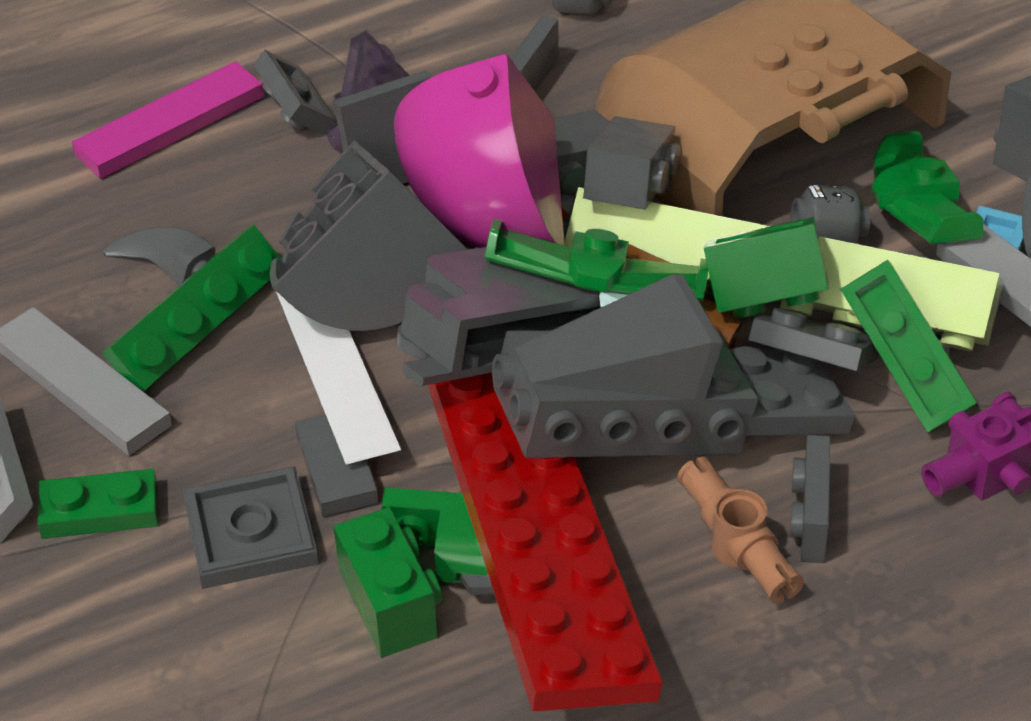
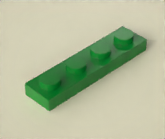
M254 224L244 229L101 353L119 374L141 391H145L270 280L272 260L277 257L280 260L282 259Z

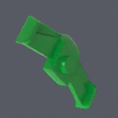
M910 131L885 135L873 156L874 183L872 184V196L879 208L886 210L931 245L982 239V216L976 212H966L952 202L959 200L960 181L945 160L924 157L921 132Z
M494 218L485 252V259L487 261L575 285L578 288L604 293L631 294L672 274H683L698 301H702L708 277V267L705 258L700 259L699 266L626 258L629 241L620 240L618 235L604 229H588L586 233L575 231L572 246L567 247L521 233L503 230L502 220Z

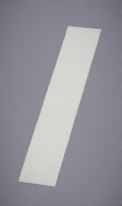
M277 293L345 464L400 451L399 443L350 331L333 328L310 319Z

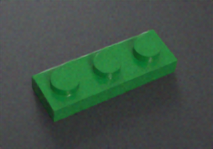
M888 259L840 289L927 433H932L949 423L952 416L957 412H967L979 405L893 264Z

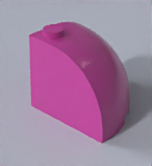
M508 54L442 72L422 82L404 97L394 116L395 142L401 166L419 201L460 242L473 249L475 246L480 248L487 247L490 228L495 218L502 220L503 230L564 245L555 119Z

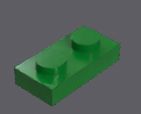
M155 469L39 481L38 528L42 539L158 527V483Z

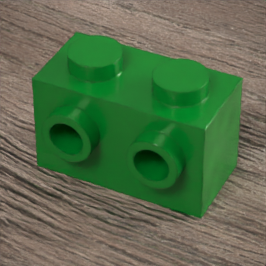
M815 217L706 240L703 249L718 313L731 310L734 318L751 316L765 311L764 303L786 299L787 306L807 304L820 299L818 291L828 290L829 280Z
M390 507L333 525L339 572L380 657L383 658L437 639L435 605L442 603V594L434 572L431 569L422 571L418 563L420 552L411 528L409 526L400 528Z

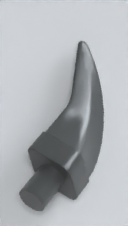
M156 227L140 230L114 241L104 248L103 255L151 260L164 270L173 281L180 285L215 255L216 248L206 239L191 231L175 227Z

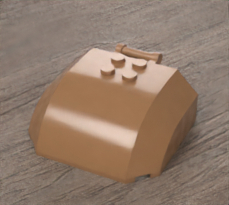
M745 0L615 63L606 73L601 83L595 110L608 121H611L614 116L675 126L673 144L681 146L679 167L676 175L671 178L670 191L657 193L655 198L664 205L723 216L724 191L752 151L798 127L816 141L825 143L838 136L840 128L883 106L893 108L899 104L908 108L933 128L940 127L945 122L951 71L849 0Z

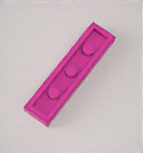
M235 61L71 141L74 155L99 179H102L264 97L263 84Z

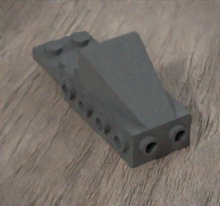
M672 274L552 331H506L501 354L495 355L492 364L493 388L525 458L741 454L746 436L849 434L855 419V414L820 360L782 349H755L747 346L729 349L720 333L714 328L683 274Z

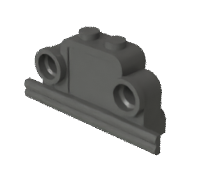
M486 247L432 255L427 259L424 283L410 286L406 293L402 324L398 327L396 344L406 354L421 359L404 362L403 373L406 378L413 379L418 387L492 373L493 359L496 354H501L506 331H552L601 308L600 292L578 288L575 285L487 261L485 259Z

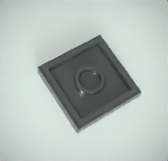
M296 466L182 489L202 589L319 564Z

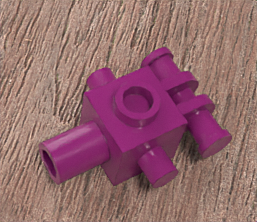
M1005 392L999 395L989 408L971 417L965 411L957 412L948 423V427L951 429L948 453L923 465L921 468V476L926 488L936 497H940L964 484L981 501L1007 488H1010L1015 494L1023 493L1031 485V476L1028 474L1031 462V407L1022 408L1016 402V397L1011 392Z

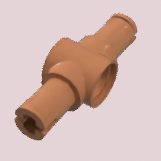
M705 456L696 458V465L692 460L684 464L678 472V482L689 492L702 509L700 513L701 518L713 533L712 552L715 558L729 567L749 570L774 604L784 602L783 593L788 599L796 596L802 589L804 580L779 551L778 539L766 525L767 505L764 499L752 491L736 489L727 485L714 469L711 461Z

